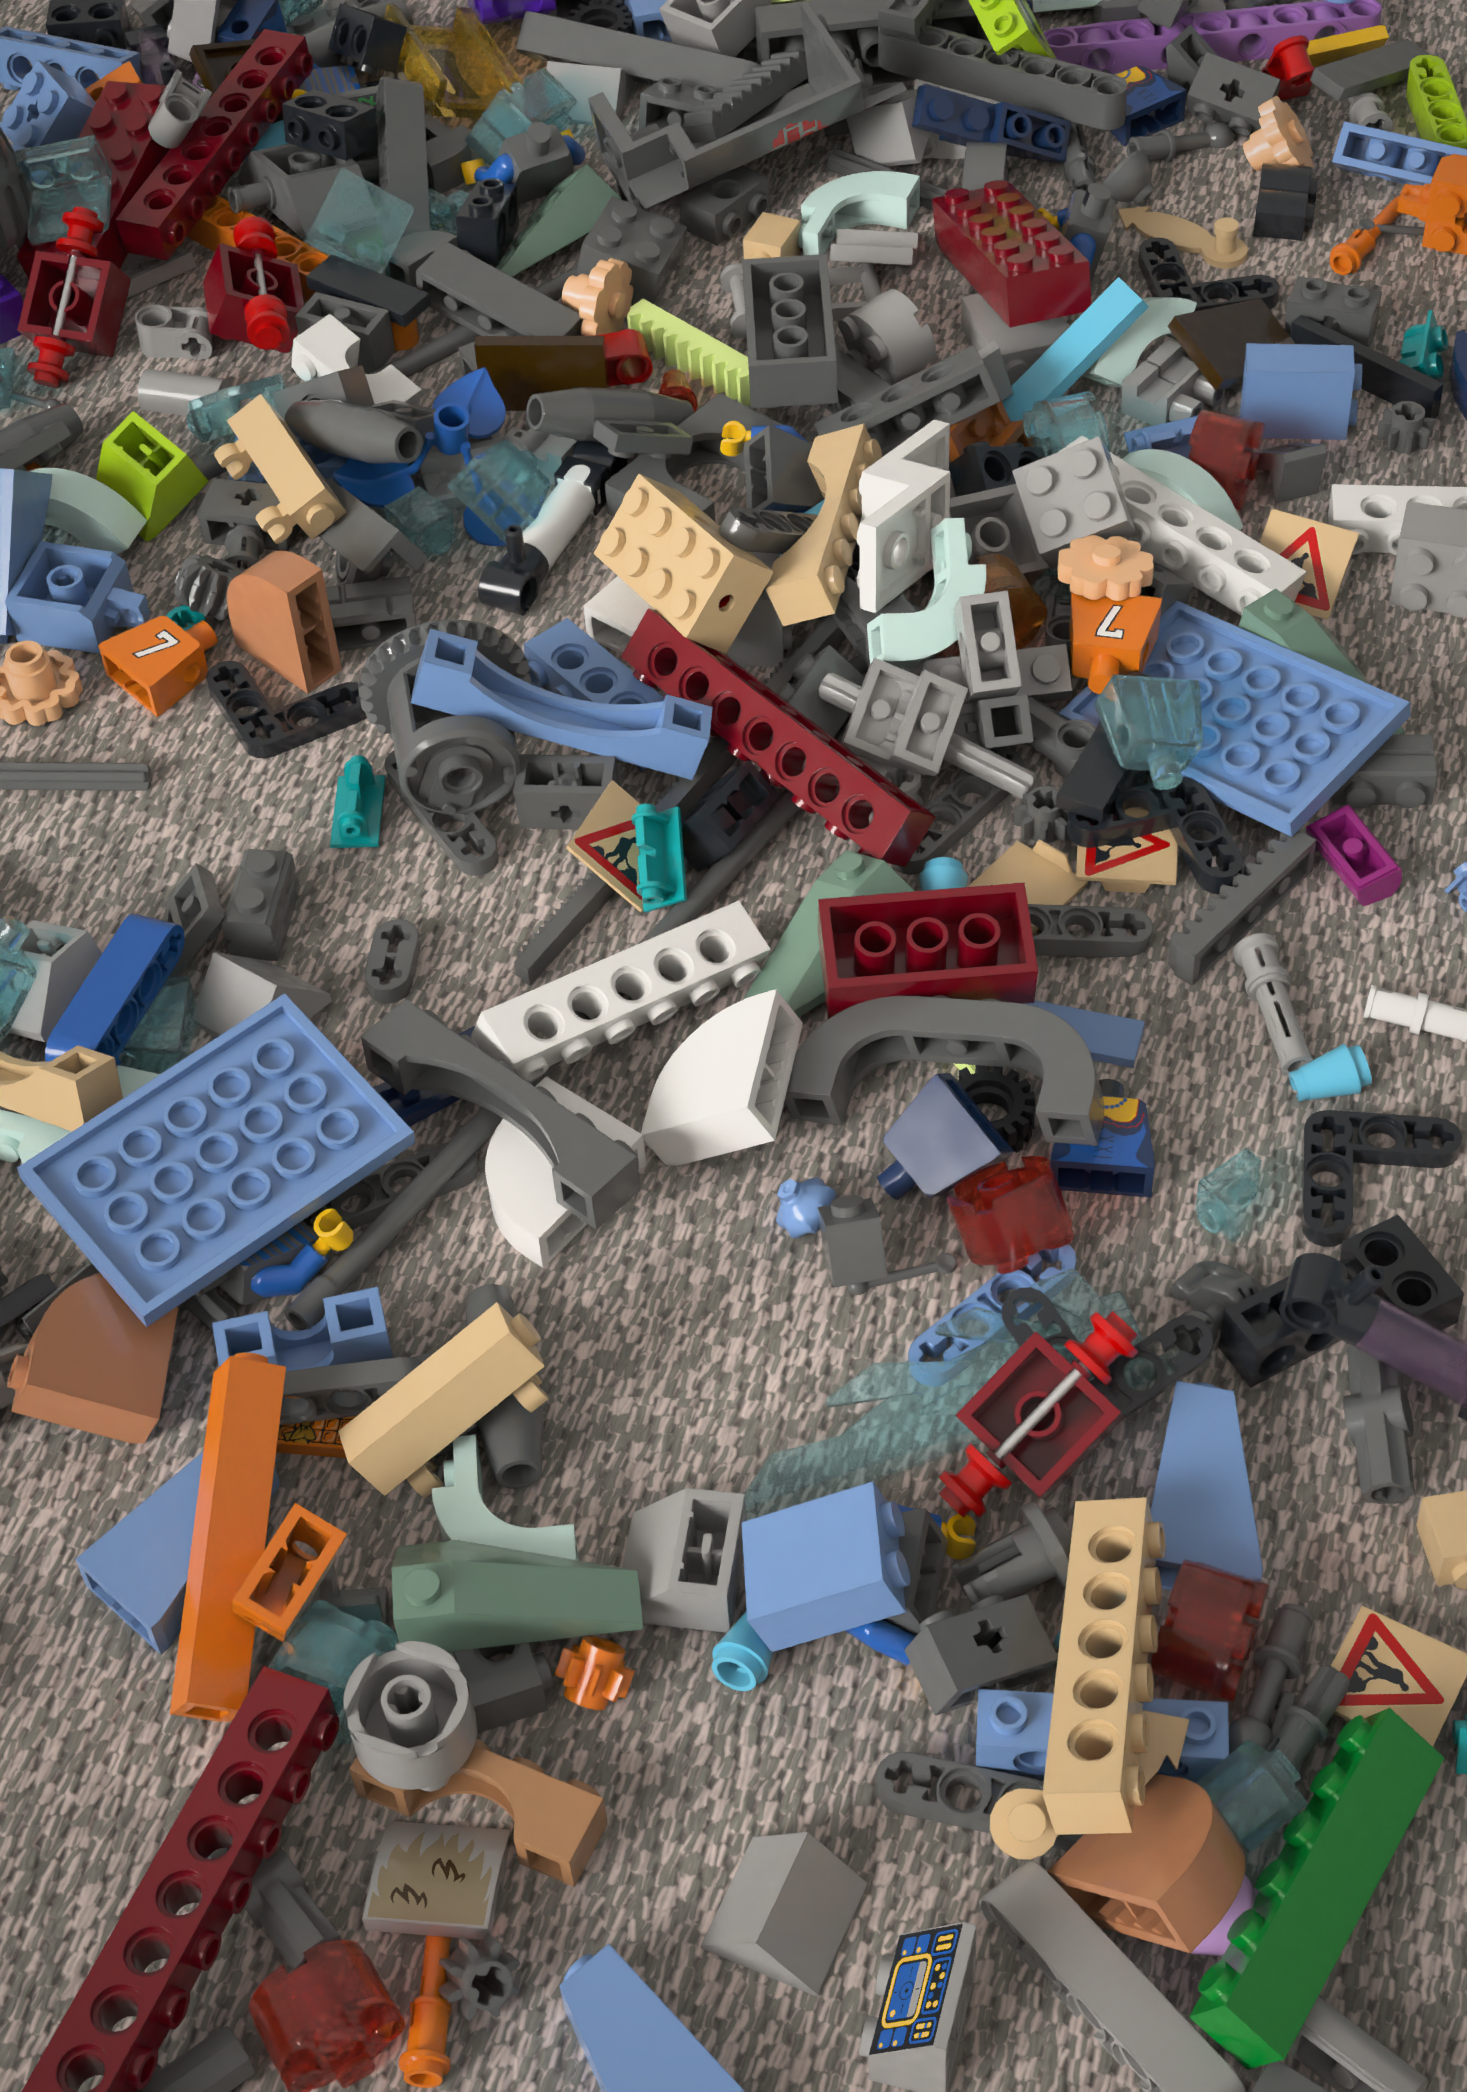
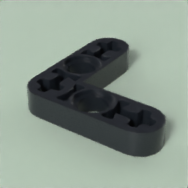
M1150 238L1139 246V266L1152 297L1174 298L1178 296V298L1197 302L1194 312L1260 298L1269 310L1278 303L1279 283L1270 276L1251 275L1192 284L1177 247L1172 241L1165 238ZM1156 255H1158L1159 258L1163 259L1162 263H1158V258ZM1164 279H1170V280H1174V281H1176V282H1174V283H1163V282H1159V281H1160V280H1164ZM1214 298H1222V299H1226L1227 301H1226V302H1215V301H1211V299H1214Z
M236 661L217 663L209 669L206 675L212 699L245 751L255 758L266 759L359 723L367 718L365 711L361 707L358 683L356 682L338 684L273 710L246 667ZM229 679L232 683H236L237 690L231 693L229 686L224 680ZM350 700L354 705L349 706L345 701ZM253 706L258 708L252 714H235L237 710L243 707ZM326 708H329L331 715H327ZM314 717L319 719L313 725H296L303 718ZM261 726L265 736L269 739L263 740L260 736H257L255 728Z
M1176 777L1119 791L1102 822L1076 813H1068V837L1076 845L1086 848L1100 847L1170 829L1197 883L1203 890L1209 893L1219 895L1222 885L1232 886L1233 877L1242 874L1243 858L1205 787L1192 778ZM1185 804H1191V810L1188 814H1186L1187 807ZM1131 807H1140L1147 810L1149 814L1144 817L1135 818L1130 817L1124 811ZM1201 829L1212 833L1214 837L1201 841L1190 837L1189 833ZM1216 856L1215 862L1218 867H1211L1212 857Z
M1323 1110L1311 1114L1306 1120L1302 1139L1301 1227L1305 1237L1312 1243L1323 1247L1337 1246L1349 1237L1353 1219V1163L1445 1168L1453 1164L1458 1158L1462 1141L1459 1128L1449 1120L1438 1117ZM1322 1130H1332L1334 1137L1332 1153L1322 1152ZM1375 1133H1383L1392 1137L1396 1144L1390 1148H1379L1372 1145L1367 1138ZM1408 1134L1413 1135V1148L1405 1147ZM1430 1137L1440 1138L1443 1148H1432V1142L1429 1141ZM1327 1171L1337 1175L1342 1182L1335 1187H1324L1316 1183L1312 1177L1319 1172ZM1323 1203H1332L1333 1227L1322 1226L1320 1218Z
M1032 1287L1019 1288L1011 1292L1005 1299L1002 1306V1319L1019 1347L1034 1333L1027 1323H1021L1016 1326L1013 1322V1319L1019 1315L1016 1305L1024 1299L1030 1306L1038 1302L1043 1306V1309L1037 1313V1317L1047 1332L1054 1324H1057L1061 1329L1060 1333L1045 1338L1052 1347L1064 1345L1069 1339L1078 1341L1048 1297L1041 1291ZM1181 1315L1172 1319L1136 1344L1134 1347L1138 1350V1353L1133 1358L1123 1355L1116 1358L1108 1366L1112 1380L1107 1386L1093 1373L1094 1379L1089 1382L1105 1395L1127 1418L1176 1384V1381H1180L1202 1366L1210 1358L1213 1350L1211 1330L1202 1319L1192 1315ZM1183 1327L1189 1334L1196 1330L1200 1331L1203 1337L1197 1343L1201 1352L1194 1357H1191L1187 1351L1180 1352L1170 1359L1171 1363L1179 1369L1171 1375H1167L1162 1359L1149 1348L1157 1342H1161L1165 1353L1177 1344L1178 1340L1175 1332ZM1146 1359L1155 1365L1157 1379L1150 1389L1136 1391L1126 1384L1124 1371L1131 1361Z

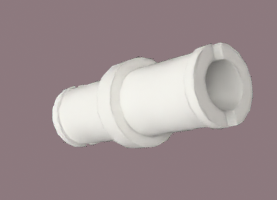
M1371 985L1364 1018H1373L1409 1027L1408 1033L1419 1035L1420 1030L1459 1039L1461 1042H1467V1009L1428 1000V994L1419 992L1418 996L1414 997Z

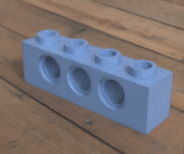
M7 26L0 28V83L3 84L5 89L20 90L24 77L33 69L37 60L62 72L63 67L66 74L74 77L84 89L98 81L95 73L101 79L128 61L131 62L141 80L140 52Z
M1344 121L1332 162L1340 170L1371 177H1381L1385 180L1401 184L1424 186V184H1431L1432 177L1442 157L1452 154L1467 156V149Z
M568 618L523 644L529 665L531 685L539 688L543 687L547 691L563 696L597 703L646 704L664 701V697L660 693L635 678L632 670ZM635 765V766H637L641 771H643V770L646 769V767H642V766H639V765Z
M978 1689L976 1766L1044 1781L1054 1693ZM1153 1698L1152 1702H1144L1143 1710L1190 1719L1178 1769L1175 1770L1166 1756L1157 1773L1172 1777H1183L1200 1785L1204 1790L1224 1791L1229 1763L1228 1702Z

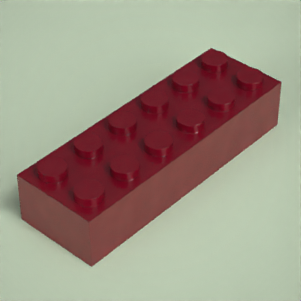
M107 81L17 255V259L28 279L30 278L36 251L67 255L56 248V242L58 238L67 237L69 227L62 222V216L64 212H73L74 207L87 208L98 214L97 219L104 223V230L102 233L93 235L92 245L98 249L96 259L111 261L121 269L128 253L124 250L115 219L171 149L165 148L154 141L148 130L149 123L160 104L159 99L167 85Z
M1002 180L990 181L984 184V188L969 191L964 188H956L946 191L945 196L932 198L935 239L939 249L1010 328L1083 313L1092 305L1089 260L1011 183Z

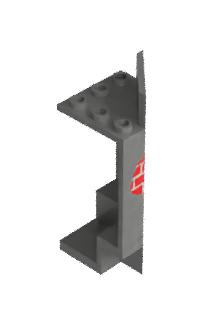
M806 0L800 3L809 83L785 93L724 137L710 142L691 143L679 122L662 129L658 127L657 123H654L629 134L603 92L588 98L599 153L617 182L621 200L646 209L905 92L907 88L903 82L874 84L867 88L858 67L852 68L848 62V56L841 41H834L831 37L824 16L821 13L816 15Z

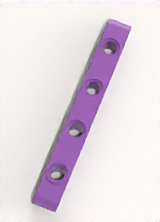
M1355 0L1345 4L1312 1L1185 14L1171 29L1156 25L1148 18L1053 28L1045 31L1044 35L1057 60L1098 71L1110 70L1115 74L1135 66H1143L1149 70L1166 69V46L1190 24L1218 56L1233 62L1270 58L1277 44L1293 36H1306L1308 41L1378 26L1381 22L1382 5L1376 0Z

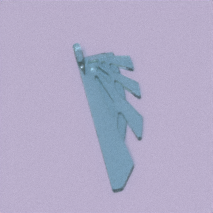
M1070 1269L1030 1285V1287L1041 1291L1048 1297L1054 1307L1061 1310L1058 1313L1079 1342H1083L1094 1331L1090 1317L1095 1311L1104 1319L1113 1311L1138 1334L1131 1342L1133 1346L1143 1340L1123 1294L1120 1291H1116L1099 1297L1075 1269ZM975 1307L938 1325L935 1329V1334L938 1336L988 1341L950 1361L873 1363L829 1396L825 1402L828 1408L878 1400L884 1401L865 1414L841 1436L771 1454L743 1493L745 1494L747 1520L881 1479L965 1449L969 1443L973 1445L982 1443L955 1415L1020 1348L1006 1328L1002 1314ZM1018 1318L1013 1319L1016 1326L1021 1323H1027L1033 1332L1036 1331L1044 1339L1061 1332L1057 1324H1054L1047 1332L1039 1320L1032 1323ZM1064 1345L1053 1346L1069 1363L1073 1360L1077 1362V1358ZM1179 1348L1159 1355L1166 1368L1167 1375H1171L1179 1369L1170 1360L1180 1352H1183ZM1212 1355L1206 1362L1211 1361ZM1146 1359L1131 1361L1124 1371V1380L1131 1389L1157 1379L1155 1365ZM1088 1370L1087 1372L1091 1375V1378L1088 1380L1090 1381L1094 1379V1376Z

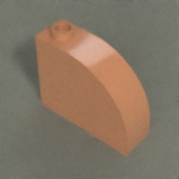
M279 550L268 554L230 582L227 590V607L235 643L238 647L307 694L342 670L321 568L300 555Z
M101 1273L91 1275L74 1283L51 1303L24 1352V1356L17 1354L13 1361L7 1383L8 1388L16 1390L11 1412L128 1443H145L160 1418L179 1305L146 1327Z
M1156 1773L1145 1785L1144 1805L1135 1806L1132 1833L1084 1834L1047 1872L1099 1927L1191 1954L1228 1912L1241 1888L1246 1865L1242 1846L1208 1793L1200 1785L1183 1777H1172Z

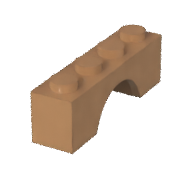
M477 1738L473 1750L464 1765L450 1777L444 1787L436 1791L399 1789L385 1785L363 1769L357 1756L349 1768L357 1795L408 1817L413 1816L430 1802L454 1794L478 1795L497 1803L510 1815L515 1823L513 1839L519 1864L573 1887L578 1882L608 1824L604 1798L600 1797L599 1793L590 1785L575 1779H570L566 1783L545 1774L544 1770L536 1763L523 1757H514L510 1760L491 1752L490 1748Z

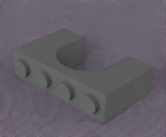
M719 393L677 426L694 437L690 455L672 454L671 459H658L646 453H641L635 460L605 482L608 514L613 517L615 516L626 492L631 488L637 475L641 474L678 490L715 521L714 501L679 484L674 479L683 471L703 464H726L745 472L744 449L737 456H726L720 450L721 441L727 439L722 437V429L729 421L740 422L746 431L751 430L752 426L783 424Z

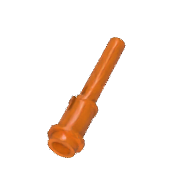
M1399 196L1395 197L1372 220L1375 223L1373 229L1369 231L1357 229L1345 243H1340L1330 252V266L1335 273L1347 275L1350 272L1355 273L1358 271L1361 261L1368 253L1373 251L1376 244L1375 240L1382 234L1376 225H1391L1402 214L1397 212Z
M426 1935L419 1997L410 2003L411 2015L407 2050L399 2057L398 2065L399 2069L404 2072V2081L409 2085L419 2088L439 2086L443 2081V2075L448 2074L451 2068L450 2058L445 2053L452 2006L438 1991L443 1984L447 1983L446 1970L439 1964L440 1959H449L451 1937Z

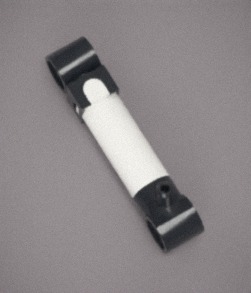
M579 441L573 450L572 456H567L555 472L554 490L525 529L522 531V528L518 525H510L505 528L507 553L500 562L490 561L485 566L478 586L480 603L524 616L529 610V607L526 606L531 607L537 598L540 582L590 514L597 516L607 502L605 482L628 465V458H621L610 454L608 447L601 442Z

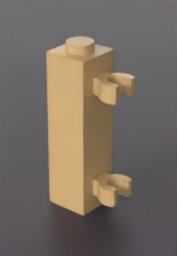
M259 394L227 420L238 440L235 443L222 445L215 451L214 456L222 468L225 467L234 480L243 477L248 472L250 463L254 461L281 502L277 506L263 509L255 518L264 532L267 531L276 544L286 540L296 524L313 540L347 513L285 420L262 394Z
M496 1302L338 1431L348 1463L384 1496L407 1479L414 1490L426 1499L432 1494L431 1488H438L443 1485L442 1480L432 1472L437 1468L431 1459L511 1393L531 1413L549 1399L548 1395L539 1387L542 1381L536 1374L545 1365L536 1347L541 1338L534 1326L521 1313L513 1318Z

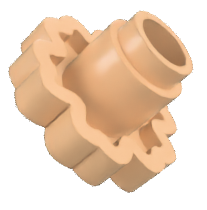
M1275 96L1258 106L1261 118H1259L1261 128L1250 134V139L1243 143L1244 153L1253 169L1256 171L1262 170L1263 162L1314 168L1311 159L1313 151L1308 137L1298 117L1291 110L1288 103H1282L1280 98Z
M613 258L608 259V261L601 259L596 267L591 270L590 275H572L565 282L562 291V305L568 306L579 313V317L583 319L581 325V334L583 336L618 332L623 327L624 318L630 311L634 290L633 286L629 285L632 270L628 267L627 262Z
M1097 535L1074 539L1070 542V548L1059 551L1058 580L1070 584V592L1083 595L1088 599L1096 600L1107 596L1112 600L1121 601L1128 597L1139 596L1142 587L1152 584L1154 571L1153 555L1141 551L1140 543L1127 540L1121 536H1112L1106 540Z
M20 641L8 648L3 666H0L1 719H5L7 723L12 725L27 720L31 725L39 726L47 721L60 719L63 714L62 708L77 705L79 695L83 691V686L71 657L63 655L58 650L47 652L40 644L34 641Z

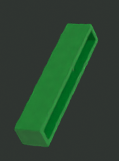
M1391 1708L1366 1718L1361 1715L1356 1716L1340 1731L1336 1739V1743L1340 1747L1332 1762L1321 1769L1310 1785V1791L1313 1793V1796L1305 1810L1295 1816L1283 1833V1839L1286 1841V1844L1279 1857L1262 1871L1256 1881L1255 1888L1259 1892L1255 1898L1253 1908L1243 1912L1231 1925L1227 1933V1939L1230 1941L1222 1959L1207 1970L1198 1985V1991L1201 1993V1996L1189 2017L1247 2070L1286 2058L1444 1760V1757Z

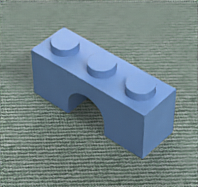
M378 1287L323 1298L325 1315L311 1329L307 1328L300 1331L278 1329L271 1323L268 1311L213 1322L218 1365L220 1367L230 1356L238 1353L263 1355L268 1358V1363L286 1366V1371L393 1358Z

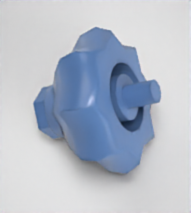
M818 1177L803 1182H796L790 1178L780 1185L777 1196L780 1198V1208L777 1213L776 1222L779 1227L788 1231L791 1238L798 1239L807 1233H817L820 1229L817 1207L831 1205V1202L837 1197L836 1191L826 1186L824 1181Z

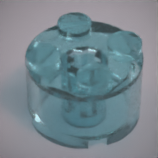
M1090 391L1037 401L1034 403L1031 411L1023 413L1025 434L1028 438L1033 439L1034 447H1043L1045 457L1059 452L1082 435L1089 440L1100 436L1110 452L1105 419L1102 411L1093 412L1089 402L1097 399Z
M315 1600L311 1603L308 1610L301 1614L268 1668L329 1688L340 1720L335 1742L350 1744L352 1738L347 1725L343 1702L347 1682L353 1671L365 1658L375 1652L378 1657L386 1652L395 1650L394 1646L398 1638L388 1625L380 1621L370 1620L364 1622L355 1616L340 1611L336 1606L327 1601Z

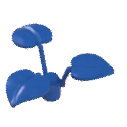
M485 367L461 377L437 396L432 406V409H436L433 432L426 433L422 451L410 466L407 467L408 463L371 464L349 458L341 468L334 471L336 483L365 505L378 508L398 506L413 496L415 486L410 476L418 472L431 447L435 445L445 455L452 456L460 452L463 454L474 498L477 500V502L470 504L465 509L463 515L464 529L472 540L482 545L506 546V542L499 540V537L505 534V528L510 525H518L523 531L535 515L528 501L519 492L511 488L497 486L491 489L486 496L480 491L471 456V444L468 442L469 437L481 439L493 435L502 428L506 417L504 402L494 387Z

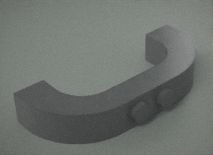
M942 995L932 997L890 996L865 1001L849 1007L822 1023L801 1044L795 1054L785 1096V1104L793 1119L821 1124L843 1125L850 1098L857 1085L870 1072L885 1064L913 1060L1010 1067L1029 1071L1043 1080L1035 1112L1045 1142L1098 1146L1104 1120V1099L1090 1051L1079 1033L1062 1018L1039 1007L1021 1003L1001 1002L989 998L967 1000L951 999Z

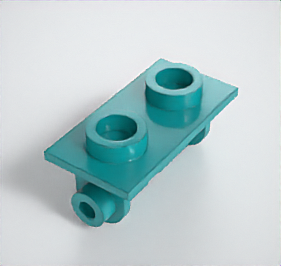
M1433 310L1428 311L1426 324H1416L1405 331L1401 350L1402 359L1399 362L1437 380V378H1441L1444 375L1441 355L1443 351L1448 350L1449 343L1444 325L1438 326Z
M355 755L351 757L344 765V776H338L330 848L379 847L386 775H374L372 765L364 756Z
M640 804L636 806V813L631 818L636 830V844L639 847V856H637L639 884L636 889L637 894L642 896L643 912L647 913L687 901L680 807L676 806L656 812V806L653 804Z

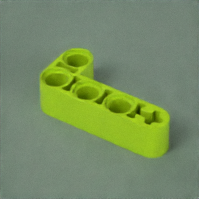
M1434 55L1414 57L1410 61L1406 98L1420 138L1467 149V119L1445 62Z

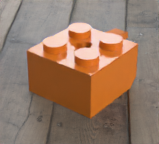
M1452 154L1442 157L1432 177L1431 184H1424V186L1405 184L1402 188L1397 212L1418 217L1419 220L1425 222L1423 247L1433 248L1440 252L1448 251L1467 255V156Z

